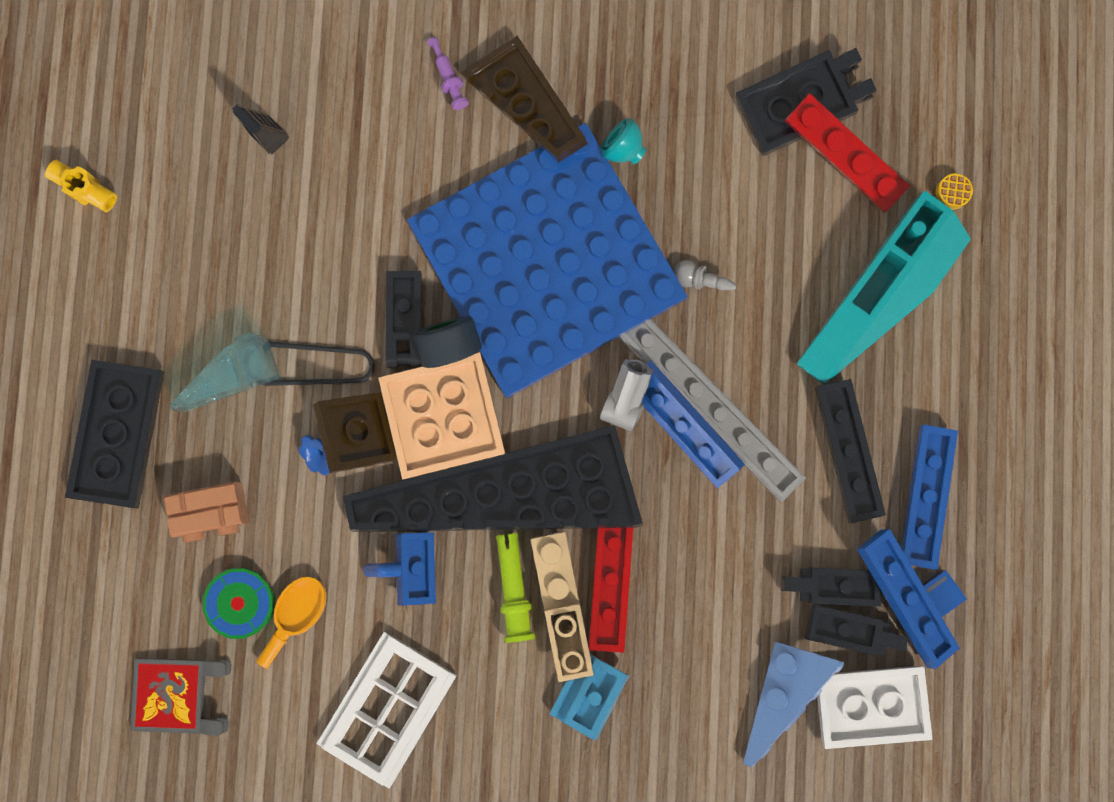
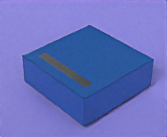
M941 570L923 583L941 617L967 600L947 570Z

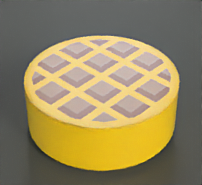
M949 174L938 183L935 190L936 199L952 210L959 209L970 201L973 195L972 184L964 175Z

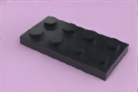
M91 360L65 498L139 509L164 371Z

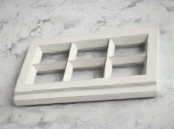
M383 632L318 740L317 745L372 780L390 789L457 675L396 637ZM394 653L410 662L396 688L379 678ZM416 667L433 676L419 702L402 692ZM375 685L391 694L377 720L360 711ZM397 699L414 708L400 734L383 725ZM355 717L372 727L358 752L341 743ZM378 731L395 741L381 766L363 757Z

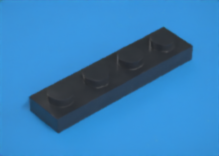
M848 379L817 386L815 392L848 523L886 516L852 380Z

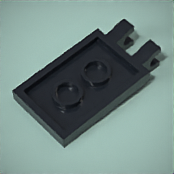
M857 48L835 59L830 50L736 92L735 98L763 156L803 139L784 120L807 94L810 93L839 121L856 115L858 112L856 104L873 98L872 94L877 89L871 78L850 88L844 75L858 69V63L862 61Z

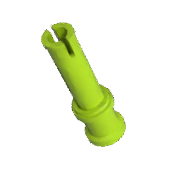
M518 533L508 534L509 549H507L505 535L495 536L505 602L500 607V613L504 614L507 632V636L503 638L504 643L534 640L536 637L535 633L531 632L529 610L532 609L531 603L529 604V600H525Z

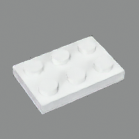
M923 666L835 673L817 696L821 740L824 749L933 740L925 668Z

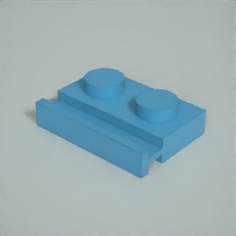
M590 654L594 675L566 681L549 715L558 718L592 740H597L630 675Z

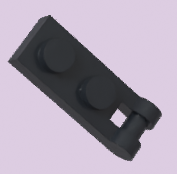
M386 271L387 368H398L399 365H411V368L422 367L413 340L414 334L422 329V272ZM398 341H410V351H398Z

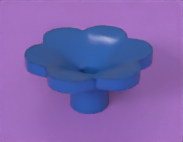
M305 435L301 439L302 445L299 447V453L306 460L307 467L312 472L318 471L322 475L329 474L322 440L320 438L314 439L311 435Z

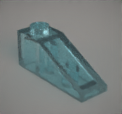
M247 333L234 339L235 344L226 346L170 403L171 409L184 413L281 378L268 339L260 335L256 336L255 333Z

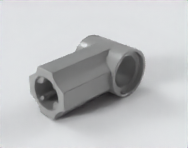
M625 359L614 389L610 392L600 416L601 420L633 433L644 407L642 400L653 370L648 367L647 363L637 359Z

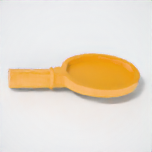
M301 577L289 584L281 593L274 609V622L278 629L272 634V638L256 660L260 666L268 669L283 645L287 643L286 640L290 635H300L308 631L319 620L324 611L327 597L326 589L321 581L312 577Z

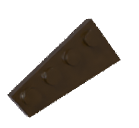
M518 36L460 72L469 84L557 162H561L588 144L585 136Z

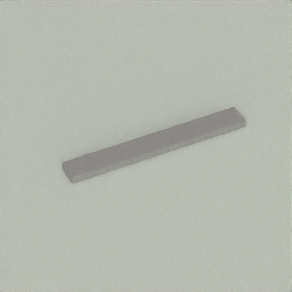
M651 319L619 336L622 342L642 362L648 363L650 360L653 361L745 463L744 466L779 502H783L806 479L783 453Z

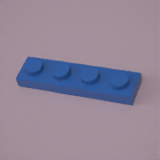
M650 360L647 365L653 370L642 400L644 408L718 489L741 470L745 463L653 361Z
M924 424L919 426L901 549L912 566L938 569L958 430Z
M881 529L859 546L857 550L926 667L937 669L960 647L891 530Z

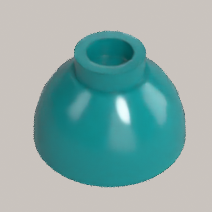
M632 118L624 119L618 123L608 134L601 146L602 157L615 163L629 161L633 165L638 163L647 150L642 145L643 136L638 124Z

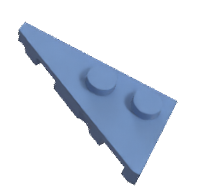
M775 642L746 750L744 765L753 767L759 759L765 757L780 735L794 724L806 710L809 702L816 699L822 692L823 686L836 672L843 668L844 662Z

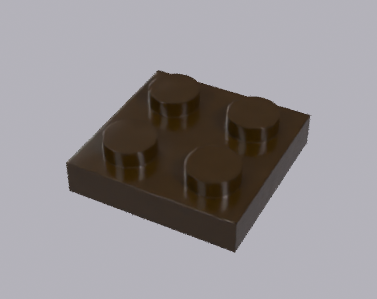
M381 392L318 401L313 404L330 473L397 460Z

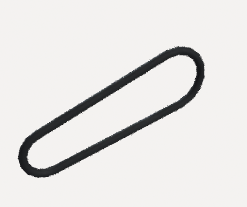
M279 342L259 343L250 350L245 361L246 372L249 377L257 384L264 386L361 383L372 376L375 368L374 359L365 350ZM264 347L359 354L368 359L370 368L368 373L361 378L265 381L253 374L250 363L252 356L257 350Z

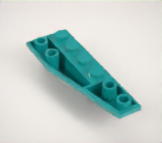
M925 190L914 199L796 365L822 384H826L933 294L971 240L954 210Z

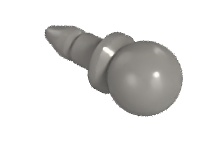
M690 260L679 262L673 270L681 286L685 288L694 286L695 289L700 290L704 285L721 291L736 289V284L728 278L707 273L706 266L698 267L696 263Z

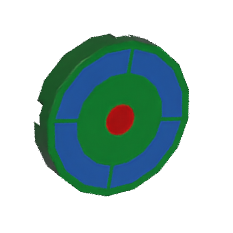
M233 568L218 574L208 584L203 596V613L208 625L217 634L229 639H245L259 633L270 622L275 609V594L272 587L266 581L267 579L261 573L249 568Z

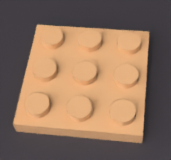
M476 353L463 360L440 367H419L378 378L403 480L505 454L481 353Z

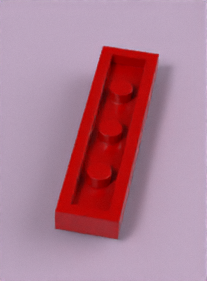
M810 93L804 97L784 120L881 211L887 212L910 187L906 181Z
M598 528L589 650L624 653L634 528Z

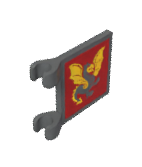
M136 658L134 660L130 731L194 733L218 736L227 732L229 725L227 718H203L205 676L222 677L231 673V661Z

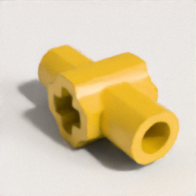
M56 159L48 165L45 171L47 179L61 186L64 193L84 206L90 203L107 213L114 207L117 201V195L114 192L100 185L98 179L79 166L72 169ZM81 183L84 184L82 189L78 188Z

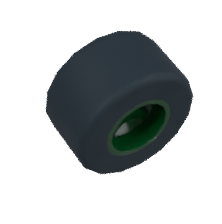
M471 316L457 317L421 329L413 336L421 364L425 368L440 367L463 360L478 353L482 348L473 317Z

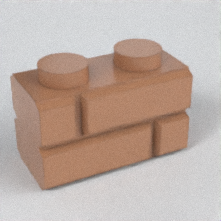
M230 482L164 495L169 534L171 538L182 537L183 543L204 540L205 532L217 530L218 536L239 533V526L246 525L249 522L243 485L240 482Z

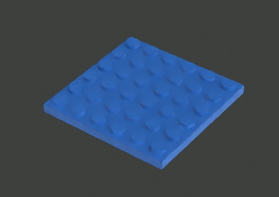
M587 123L578 127L588 144L561 162H557L540 147L407 219L460 317H473L482 344L480 353L506 399L688 298L611 164L602 157V149Z

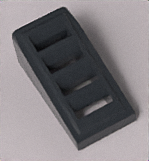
M238 104L232 108L233 114L245 130L268 154H273L289 139L288 134L269 115Z

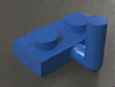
M434 532L396 534V562L368 563L363 568L364 575L366 577L378 578L397 577V605L436 604Z

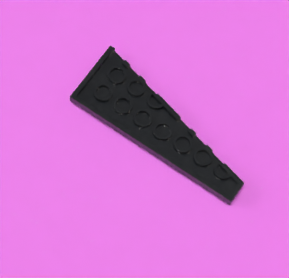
M615 425L343 496L349 528L352 532L637 528L643 526Z

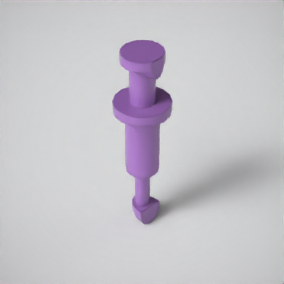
M431 37L427 40V43L434 48L437 55L435 62L444 82L441 85V89L444 93L451 94L453 110L464 109L468 106L469 102L467 98L462 97L459 90L464 84L463 80L455 76L448 56L443 55L441 52L439 40L436 37Z

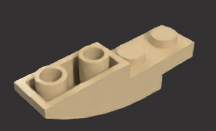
M562 531L532 537L530 540L558 682L592 676L594 674L566 533Z

